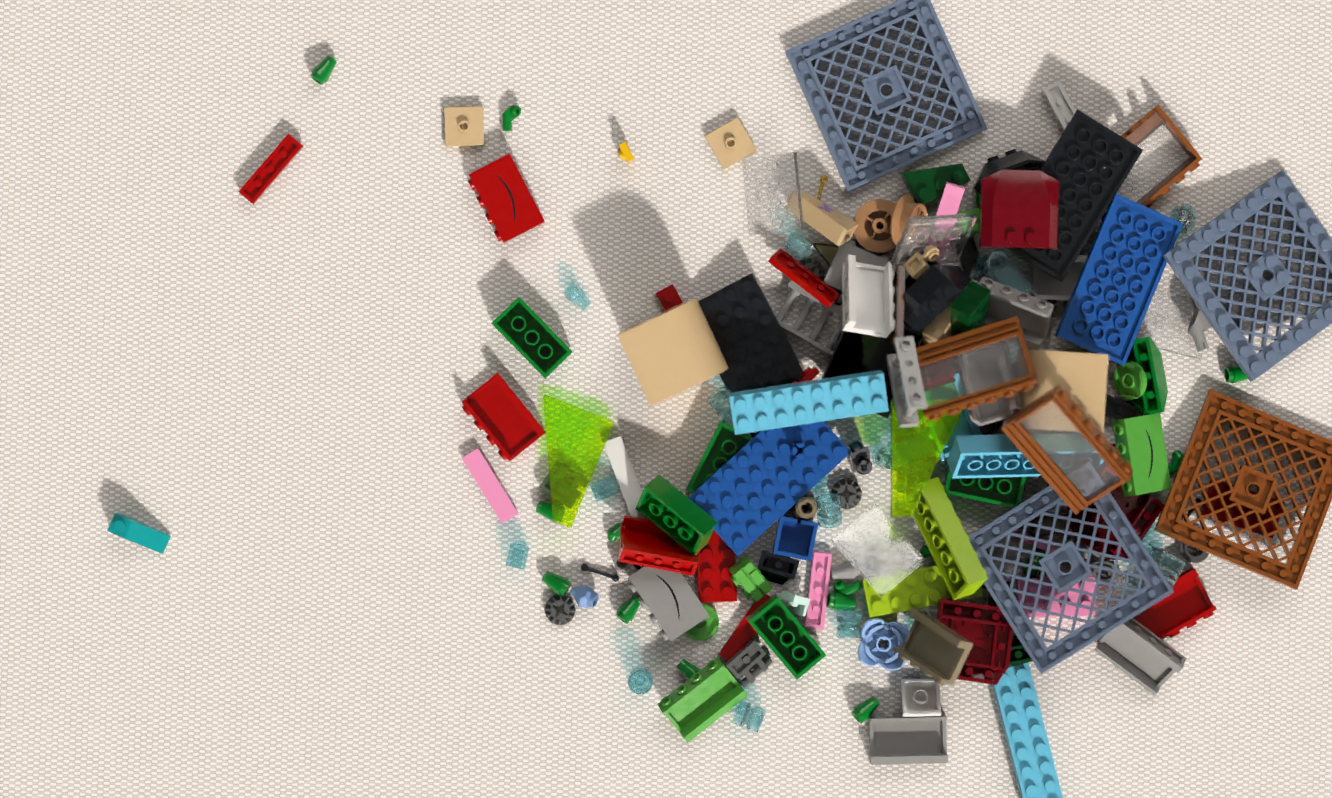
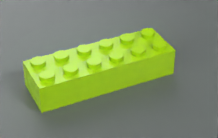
M936 477L919 482L904 500L953 600L972 595L988 579L986 570L982 567L978 554L974 551L969 536L965 533L961 520L957 517L953 504L949 500L939 478Z
M936 564L861 578L869 617L911 610V608L917 609L937 605L939 599L953 600ZM980 586L974 594L953 601L983 596L982 588Z

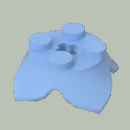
M879 618L867 620L862 627V641L858 646L859 661L867 666L881 665L887 670L901 669L905 660L898 657L899 653L894 651L893 648L894 646L902 647L909 633V628L900 622H885ZM880 639L888 640L886 648L878 647Z

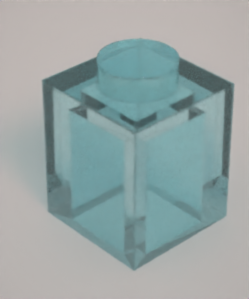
M611 475L589 484L597 502L617 494V489L620 488L616 477L612 478Z
M515 540V543H510L506 566L525 570L530 546L526 545L527 542Z

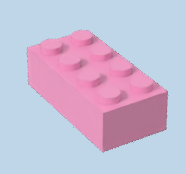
M1088 576V577H1087V578L1095 579V577H1093V576ZM1030 577V578H1029V579H1034V580L1040 581V577H1036V578ZM1044 577L1043 582L1053 584L1049 577ZM1015 579V589L1023 591L1025 581ZM1082 581L1071 588L1080 590ZM1085 581L1083 591L1094 593L1095 583ZM1029 582L1026 592L1037 594L1039 584ZM1042 585L1040 595L1050 597L1052 587ZM1055 588L1053 598L1064 600L1065 591L1059 594ZM1069 591L1067 601L1077 603L1079 593ZM1015 593V597L1020 603L1022 594ZM1082 594L1080 604L1091 606L1093 596ZM1026 595L1023 605L1034 607L1036 597ZM1039 598L1037 608L1047 611L1049 600ZM1052 601L1050 611L1061 613L1063 603ZM1066 604L1064 615L1074 616L1076 606ZM1079 607L1078 616H1089L1090 610ZM1023 609L1028 617L1032 616V610ZM1036 612L1035 617H1046V614Z

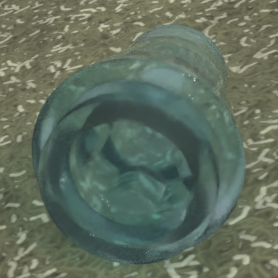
M572 282L563 292L566 299L583 310L591 304V301L587 298L579 284L576 285Z

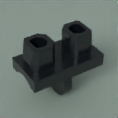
M859 441L850 444L849 450L851 453L849 456L852 471H857L862 475L869 474L873 466L870 461L868 447L863 448Z

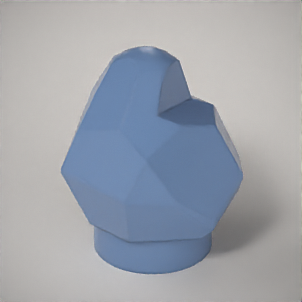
M587 585L574 587L570 591L579 607L588 608L589 606L594 608L598 602L599 594Z

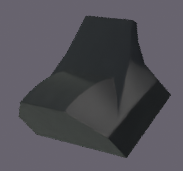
M762 550L757 569L761 571V574L767 581L783 585L789 579H795L800 560Z

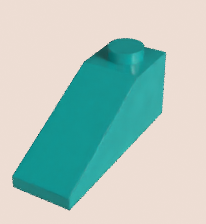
M119 512L114 514L107 531L162 554L171 537Z

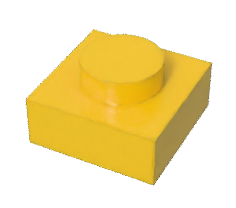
M626 142L620 144V150L617 152L621 160H626L627 163H630L634 160V157Z

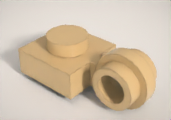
M929 245L924 249L923 255L916 252L903 265L906 266L905 268L909 274L916 280L930 267L927 263L928 260L933 262L939 258V250L936 246Z

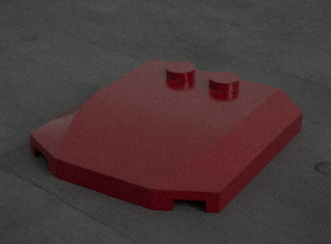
M999 170L982 178L979 247L1057 249L1059 181L1042 171Z
M1104 464L1098 471L1104 484L1117 477L1114 471ZM1121 484L1110 493L1142 541L1162 511L1164 504L1147 493L1124 496ZM1094 503L1088 506V508L1098 510ZM1081 510L1078 514L1073 512L1072 518L1082 520L1084 510ZM1087 511L1085 521L1095 523L1097 513ZM1100 514L1098 524L1108 526ZM1070 522L1072 532L1079 534L1081 524ZM1084 524L1082 534L1092 536L1094 526ZM1097 528L1095 537L1106 540L1108 530ZM1111 531L1109 540L1118 542ZM1081 538L1080 541L1090 547L1091 540ZM1094 541L1093 550L1103 553L1105 543ZM1108 544L1106 554L1116 556L1118 546ZM1121 547L1119 557L1129 559V557Z
M939 599L935 619L973 643L957 680L997 685L1009 667L1013 629L1000 608Z

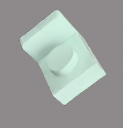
M782 591L780 598L787 600L786 604L791 605L789 611L805 617L810 599L798 594Z

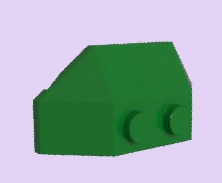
M1150 336L1135 339L1126 362H1136L1144 369L1147 377V386L1142 396L1137 399H1130L1129 401L1141 410L1144 415L1164 412L1168 388L1161 352Z

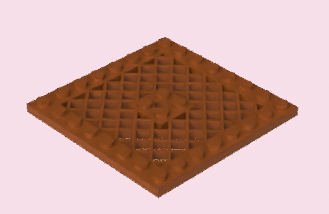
M1210 389L1154 531L1293 590H1298L1332 500V441ZM1220 416L1225 417V419L1219 421ZM1228 421L1232 431L1224 433L1220 424ZM1234 422H1237L1244 426H1241L1236 429ZM1217 428L1219 436L1212 438L1215 429ZM1245 428L1249 438L1241 441L1238 431ZM1251 429L1260 432V434L1254 436ZM1233 433L1237 443L1229 446L1225 436ZM1263 436L1267 446L1259 448L1255 439ZM1268 436H1270V437H1272V438H1274V439H1277V440H1279V441H1276V442H1274V443L1271 444V441H1270V439H1269ZM1221 438L1225 448L1217 451L1213 441ZM1251 441L1255 451L1247 453L1243 443ZM1280 443L1284 453L1277 456L1273 446ZM1286 444L1296 448L1289 451ZM1210 445L1213 453L1205 456ZM1239 446L1242 456L1234 458L1231 448ZM1268 448L1272 458L1264 461L1261 451ZM1227 451L1230 461L1222 463L1219 453ZM1298 451L1302 461L1294 463L1290 453ZM1304 451L1314 456L1306 458ZM1256 453L1260 463L1252 466L1248 456ZM1214 456L1218 466L1210 469L1206 459ZM1286 456L1290 466L1282 468L1278 458ZM1244 458L1247 466L1242 464L1239 469L1236 461ZM1316 458L1320 468L1312 471L1308 461ZM1274 460L1278 471L1270 473L1266 463ZM1203 463L1206 471L1199 473V470ZM1232 463L1236 473L1228 476L1224 466ZM1303 463L1307 473L1300 476L1296 466ZM1262 466L1264 473L1254 468ZM1220 468L1223 478L1216 481L1212 471ZM1291 468L1295 478L1288 481L1284 471ZM1320 471V474L1316 481L1313 473ZM1207 473L1211 483L1203 486L1199 476ZM1279 473L1283 483L1276 486L1278 479L1272 476ZM1309 475L1313 486L1305 488L1301 478ZM1237 476L1232 486L1230 478ZM1297 480L1301 491L1293 493L1289 483ZM1196 481L1199 488L1192 491V488ZM1225 481L1229 491L1221 494L1217 484ZM1250 484L1257 487L1258 491L1255 495L1250 494L1248 491ZM1213 486L1217 496L1209 499L1205 488ZM1285 486L1288 496L1281 498L1277 488ZM1313 489L1312 495L1309 498L1307 491ZM1201 491L1205 501L1197 504L1193 493ZM1230 493L1228 501L1233 502V504L1226 506L1222 496ZM1302 493L1306 503L1298 506L1294 496ZM1272 494H1274L1276 501L1269 503ZM1189 498L1192 506L1185 508ZM1218 498L1222 508L1214 511L1210 501ZM1290 498L1294 508L1286 511L1282 501ZM1206 503L1210 513L1202 516L1198 506ZM1278 503L1282 513L1274 516L1270 506ZM1236 506L1240 516L1232 519L1228 508ZM1241 506L1252 511L1244 514ZM1307 506L1304 515H1302L1300 508ZM1194 508L1198 518L1189 521L1186 511ZM1267 510L1270 518L1262 521L1259 514L1264 515ZM1224 511L1228 521L1220 524L1216 513ZM1296 511L1299 521L1291 523L1288 513ZM1253 513L1257 523L1249 526L1246 516ZM1212 516L1215 526L1207 529L1203 519ZM1283 516L1287 526L1279 528L1276 518ZM1241 518L1245 528L1237 531L1233 521ZM1199 521L1202 528L1194 526L1192 523ZM1271 521L1275 531L1267 534L1263 524ZM1229 523L1233 533L1225 536L1221 526ZM1300 523V526L1296 534L1293 526ZM1259 526L1263 536L1255 539L1251 529ZM1217 528L1220 536L1209 531ZM1289 528L1293 538L1285 541L1281 531ZM1247 531L1251 541L1243 544L1239 534ZM1276 533L1280 544L1272 546L1269 536ZM1235 536L1237 543L1228 540V538ZM1264 538L1268 549L1260 551L1256 541ZM1294 541L1289 551L1286 544ZM1252 543L1255 551L1244 546ZM1282 546L1286 556L1278 559L1274 549ZM1270 551L1272 558L1263 555V553ZM1284 559H1287L1286 562H1285V564L1282 563V562H1279V561H1282V560H1284Z

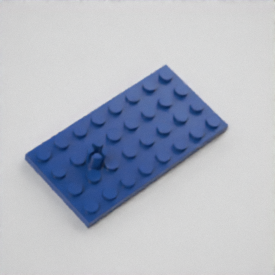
M1115 194L1104 215L1055 336L1095 354H1108L1109 360L1124 366L1167 264L1162 255L1174 247L1183 223L1119 194Z
M824 421L759 431L687 498L718 522L714 531L739 556L845 459L851 451Z

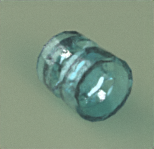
M727 386L716 390L707 400L713 409L718 410L717 415L723 423L732 420L728 393H731Z
M833 493L819 495L816 498L818 525L823 528L840 526L842 524V512L840 511L841 496Z
M837 610V622L840 623L837 626V638H861V626L858 625V622L861 621V610Z
M639 667L629 673L628 686L632 692L645 694L651 689L653 679L647 669Z
M742 700L737 706L732 723L741 727L746 724L747 729L757 733L762 724L766 709L757 706L752 708L751 703Z

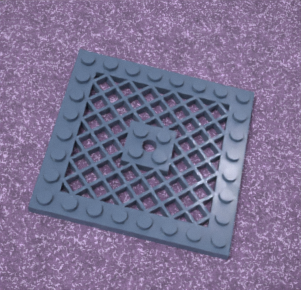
M899 0L785 51L847 192L988 129L930 0ZM915 15V17H916L917 20L912 19V18H909V17ZM904 20L901 29L898 28V27L892 26V25H894V24H896V23H898V22ZM907 21L917 24L914 34L904 30ZM919 26L924 34V37L916 35ZM887 28L884 36L875 34L876 32ZM889 29L899 32L896 41L886 38ZM902 33L912 37L909 46L899 43ZM869 36L866 44L858 42V40ZM872 36L882 40L879 49L869 46ZM915 38L925 42L922 51L912 48ZM885 41L895 45L891 54L882 51ZM852 43L849 52L840 49ZM855 44L864 47L861 57L852 54ZM927 44L933 55L924 52ZM897 46L907 49L904 59L894 55ZM867 49L877 52L874 62L864 58ZM834 51L831 60L822 57ZM910 51L920 54L917 64L907 60ZM837 52L847 55L844 65L834 61ZM880 54L890 57L887 67L877 63ZM923 56L933 59L930 68L920 65ZM850 57L860 60L857 69L847 66ZM817 59L815 66L813 67L811 61ZM892 59L903 62L900 70H898L897 65L890 67ZM820 60L830 63L827 72L816 69ZM935 61L941 73L932 70ZM862 62L872 65L869 74L859 71ZM905 64L915 67L912 76L902 73ZM832 65L842 68L839 77L829 74ZM875 67L883 69V71L872 75ZM918 68L928 72L925 81L915 78ZM845 70L855 73L852 82L842 79ZM816 73L825 76L822 85ZM931 73L940 77L937 86L928 83ZM858 74L866 77L861 80L863 87L854 84ZM828 77L837 81L834 90L824 87ZM902 77L910 80L907 88ZM943 79L948 90L940 87ZM913 81L923 84L920 94L910 90ZM840 82L850 86L847 95L837 92ZM884 85H888L892 89L891 94L888 96L881 93V87ZM926 86L936 89L933 98L923 95ZM853 87L863 90L860 100L850 97ZM824 90L832 93L830 102L828 101ZM938 91L948 94L945 103L935 100ZM865 92L871 104L862 101ZM910 94L918 97L915 106L907 104V102L912 100ZM835 95L845 98L842 108L832 104ZM950 97H952L956 108L948 105ZM921 99L931 102L928 111L918 108ZM848 100L858 103L855 113L845 109ZM933 104L943 107L940 116L930 113ZM860 105L871 108L868 117L857 114ZM900 106L898 114L889 111ZM903 107L913 110L910 119L900 116ZM832 108L840 111L838 119H836ZM946 108L956 112L953 121L943 118ZM873 110L876 116L883 113L880 122L870 119ZM916 111L926 115L923 124L913 121ZM843 112L853 116L850 125L840 122ZM886 114L896 118L893 127L883 124ZM958 115H960L962 120L956 122ZM929 116L938 119L935 129L926 126ZM856 117L866 121L863 130L853 127ZM899 119L908 122L905 132L896 129ZM941 121L950 124L942 129H939ZM868 122L878 125L875 135L865 131ZM911 124L921 127L918 137L908 133ZM840 126L848 128L845 137ZM881 127L891 130L888 140L878 136ZM924 129L933 132L924 137H921ZM851 130L861 133L858 143L848 139ZM894 132L904 135L901 144L891 141ZM864 135L874 138L871 147L860 144ZM906 137L915 139V141L904 145ZM876 140L886 143L883 152L873 149ZM848 143L856 146L853 154ZM889 144L898 147L897 149L886 153ZM859 147L869 151L866 160L856 157ZM872 152L881 155L869 161ZM856 161L862 162L863 164L857 166Z
M1284 170L1278 172L1162 255L1250 382L1332 324V299L1325 303L1326 296L1332 297V293L1326 292L1327 283L1332 284V279H1328L1329 273L1332 276V239ZM1268 204L1267 212L1259 211ZM1273 205L1281 206L1279 215L1272 213ZM1285 210L1287 211L1290 217L1284 216ZM1253 215L1252 223L1245 222L1246 219ZM1258 215L1266 217L1265 225L1257 224ZM1271 218L1279 219L1278 228L1270 227ZM1284 220L1291 222L1290 230L1283 229ZM1238 226L1237 233L1230 232ZM1243 226L1251 227L1250 236L1242 234ZM1296 226L1298 227L1300 232H1295ZM1256 228L1264 230L1263 238L1255 237ZM1269 231L1277 232L1276 241L1268 240ZM1282 233L1290 235L1288 244L1281 242ZM1229 236L1236 238L1235 246L1228 245ZM1295 236L1302 237L1301 246L1293 245ZM1223 237V244L1215 243L1217 240ZM1241 239L1249 240L1248 249L1240 248ZM1254 241L1262 243L1261 252L1253 250ZM1307 242L1309 243V245H1310L1312 248H1307V247H1306ZM1267 244L1275 245L1274 251L1270 249L1266 252ZM1209 247L1208 255L1201 253L1203 250ZM1214 247L1222 248L1221 257L1213 256ZM1280 247L1288 248L1287 257L1279 255ZM1227 249L1235 251L1233 260L1226 258ZM1293 249L1300 250L1299 259L1292 258ZM1240 252L1248 253L1246 262L1238 261ZM1305 252L1313 253L1312 262L1305 261ZM1252 255L1260 256L1252 262ZM1199 257L1207 259L1206 268L1198 266ZM1318 258L1323 264L1317 263ZM1212 260L1220 261L1219 270L1211 269ZM1280 260L1286 261L1285 267ZM1291 262L1299 264L1298 272L1290 271ZM1225 263L1233 264L1232 273L1224 272ZM1238 265L1245 266L1240 270L1242 275L1237 274ZM1304 265L1311 266L1310 275L1303 274ZM1317 267L1324 269L1323 278L1315 276ZM1264 270L1269 271L1271 274L1269 281L1263 278ZM1199 271L1205 272L1204 278ZM1210 273L1218 275L1217 284L1209 282ZM1223 276L1231 277L1230 286L1222 285ZM1291 276L1297 277L1296 286L1289 285L1293 281ZM1236 278L1244 280L1243 289L1235 287ZM1302 278L1310 279L1308 288L1301 287ZM1315 281L1322 282L1321 291L1314 290ZM1248 283L1253 289V291L1248 290ZM1210 287L1216 288V292L1214 293ZM1221 289L1229 290L1228 299L1220 298ZM1282 289L1281 296L1274 295ZM1287 289L1295 290L1294 299L1286 298ZM1300 291L1308 292L1307 301L1299 300ZM1234 292L1242 293L1241 302L1233 301ZM1247 294L1255 296L1254 304L1246 303ZM1313 294L1320 295L1319 304L1312 303ZM1259 299L1261 302L1267 300L1266 307L1258 306ZM1273 299L1280 300L1279 310L1271 308ZM1285 302L1293 303L1292 312L1284 311ZM1221 303H1226L1227 309ZM1298 304L1306 306L1305 315L1297 313ZM1232 305L1240 306L1239 315L1231 314ZM1245 307L1253 309L1252 318L1244 316ZM1311 307L1318 308L1310 314ZM1258 310L1266 311L1264 320L1257 319ZM1271 312L1278 314L1277 323L1270 322ZM1283 315L1291 316L1290 325L1282 324ZM1296 317L1303 319L1298 324H1296ZM1233 319H1238L1237 325L1235 324ZM1243 321L1251 322L1250 331L1242 330ZM1256 323L1264 324L1263 333L1255 332ZM1269 326L1277 327L1275 336L1268 335ZM1282 328L1289 329L1287 332L1281 335ZM1243 334L1249 335L1248 341L1246 340ZM1254 336L1262 338L1261 347L1253 346ZM1267 339L1274 340L1272 343L1266 346Z
M1090 461L1066 475L1079 491L1083 488L1087 493L1081 492L1084 497L1105 485ZM1048 486L969 536L970 543L974 551L977 552L982 567L986 570L988 579L984 582V585L1041 675L1174 593L1110 492L1093 502L1098 510L1088 508L1087 506L1082 509L1084 510L1082 520L1072 518L1073 511L1071 509L1068 517L1058 515L1060 505L1069 506L1062 502L1063 499L1051 486ZM1057 505L1055 514L1046 512ZM1087 511L1097 513L1095 523L1085 521ZM1100 514L1108 526L1098 524ZM1040 516L1039 524L1029 523ZM1044 516L1054 518L1052 528L1042 526ZM1057 518L1067 520L1065 530L1055 528ZM1070 522L1081 524L1079 534L1069 532ZM1084 524L1094 526L1092 536L1082 534ZM1024 526L1022 535L1013 533ZM1027 526L1037 528L1035 538L1025 536ZM1097 528L1108 530L1106 540L1095 537ZM1041 529L1051 531L1049 541L1039 539ZM1111 531L1118 542L1109 540ZM1054 532L1064 534L1062 544L1052 542ZM1067 535L1078 537L1076 547L1072 540L1066 543ZM1007 536L1006 545L997 543ZM1011 536L1021 538L1019 548L1009 546ZM1081 538L1091 540L1089 550L1079 548ZM1024 539L1034 541L1032 551L1022 549ZM1094 541L1105 543L1103 553L1092 551ZM1038 542L1048 544L1046 554L1036 552ZM1108 544L1118 546L1116 556L1106 554ZM1051 545L1060 547L1049 554ZM995 546L1005 548L1003 558L993 556ZM991 547L990 553L988 554L986 549ZM1121 547L1123 548L1129 559L1119 557ZM1008 549L1018 551L1016 561L1006 559ZM1079 551L1088 553L1087 562L1084 561ZM1021 552L1031 554L1029 564L1019 562ZM1091 554L1102 556L1100 566L1089 564ZM1035 555L1044 557L1039 560L1042 567L1033 565ZM1105 557L1115 559L1113 569L1103 567ZM992 560L1001 561L1000 571ZM1118 560L1129 562L1127 572L1116 570ZM1063 562L1071 564V570L1067 573H1063L1060 570V565ZM1005 563L1015 565L1013 575L1003 573ZM1132 564L1140 575L1130 573ZM1018 565L1028 568L1026 578L1016 576ZM1089 567L1099 569L1097 580L1087 578L1093 574ZM1031 569L1042 571L1040 581L1029 579ZM1102 570L1112 572L1110 583L1100 581ZM1045 572L1053 584L1043 582ZM1115 574L1126 576L1124 586L1113 583ZM1002 576L1012 578L1010 588ZM1129 576L1139 578L1137 589L1127 587ZM1015 579L1025 581L1023 591L1013 589ZM1142 580H1143V581L1145 582L1146 586L1141 589ZM1082 581L1080 590L1071 588ZM1085 581L1096 583L1094 593L1083 591ZM1029 582L1039 584L1037 594L1026 592ZM1099 584L1109 586L1107 596L1097 594ZM1042 585L1052 587L1050 597L1040 595ZM1112 587L1123 589L1121 599L1110 597ZM1055 588L1059 594L1065 591L1064 600L1053 598ZM1126 590L1135 592L1124 599ZM1069 591L1079 593L1077 603L1067 601ZM1013 592L1022 594L1020 603L1014 596ZM1082 594L1093 596L1091 606L1080 604ZM1026 595L1036 597L1034 607L1023 605ZM1096 597L1106 599L1104 609L1094 607ZM1039 598L1049 600L1047 611L1037 608ZM1109 600L1119 602L1108 609ZM1052 601L1063 603L1061 613L1050 611ZM1066 604L1076 606L1074 617L1064 615ZM1079 607L1090 610L1088 620L1077 618ZM1023 609L1033 611L1031 621ZM1093 611L1102 612L1091 620ZM1036 612L1046 614L1044 624L1034 622ZM1049 615L1060 617L1058 627L1047 625ZM1063 618L1073 620L1071 630L1061 628ZM1076 621L1085 623L1081 627L1074 630ZM1033 625L1043 627L1041 637ZM1046 628L1057 630L1055 640L1044 638ZM1060 631L1069 633L1058 640ZM1044 642L1053 644L1047 647Z

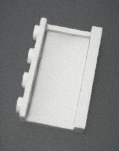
M848 254L842 263L843 331L887 338L891 331H894L896 324L895 320H893L895 311L893 279L895 272L892 270L891 262H888L885 267L856 262V255Z

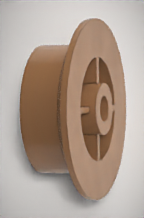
M904 194L897 200L891 217L892 240L899 248L907 247L911 241H921L928 225L926 207L923 204L916 203L914 197L909 194Z
M874 199L866 202L858 209L854 221L859 223L854 235L862 247L876 253L888 252L897 247L891 236V217L895 203L885 199ZM881 223L882 229H877L876 224Z

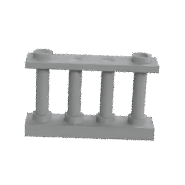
M790 280L787 285L790 288V293L776 318L783 329L821 350L819 354L829 359L833 353L832 349L843 330L842 308L836 304L831 305L829 308L802 287ZM802 295L806 297V304L791 328L782 321L796 296ZM818 304L823 307V313L811 334L807 337L800 333L799 330L812 307ZM835 314L840 317V322L824 347L815 340L829 316Z
M894 337L896 354H887L885 358L899 428L916 427L919 425L917 409H926L927 403L914 337Z

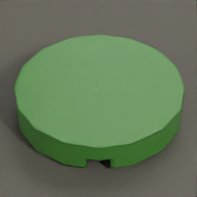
M1133 361L1126 362L1124 366L1120 365L1114 371V387L1119 391V395L1127 400L1139 398L1144 394L1147 386V377L1144 369Z
M706 603L701 604L709 614V618L685 632L689 638L695 641L710 639L715 635L719 627L717 612Z

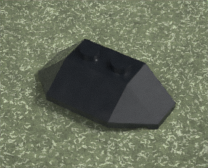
M1016 149L1005 152L1006 156L998 158V155L988 158V163L983 165L972 188L973 193L981 190L982 178L999 170H1037L1042 167L1045 161L1022 150L1017 152Z
M932 265L905 291L904 321L918 334L962 293L972 279L959 266Z

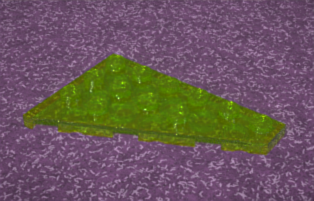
M545 394L543 401L553 522L571 529L614 421Z
M891 400V517L912 516L915 506L921 498L922 491L926 483H928L945 445H947L962 410L956 415L950 416L947 414L941 416V419L937 421H927L922 409H917L919 425L916 427L899 428L894 400ZM926 400L927 407L948 400Z

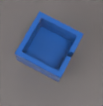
M781 516L778 520L772 553L811 561L818 523L802 519L798 523L797 518Z

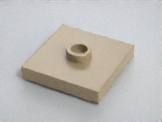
M483 107L444 108L446 147L484 145Z
M738 117L704 136L723 170L757 151Z

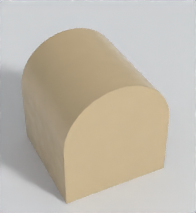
M697 298L690 299L620 331L618 334L619 340L650 406L694 387L729 368Z
M1018 350L1016 379L1029 375L1022 350ZM1029 350L1039 386H1036L1034 390L1024 392V390L1018 392L1021 408L1023 409L1059 384L1062 389L1068 391L1074 403L1080 405L1086 417L1093 420L1099 432L1104 433L1109 355ZM1053 401L1020 422L1024 428L1078 431Z

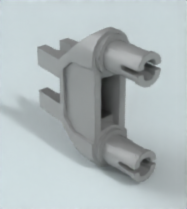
M1191 297L1189 299L1194 313L1188 326V334L1193 336L1197 352L1209 348L1204 331L1212 326ZM1221 303L1224 306V308L1227 309V305L1225 303ZM1231 309V314L1239 315L1236 310ZM1233 319V321L1237 325L1238 319Z

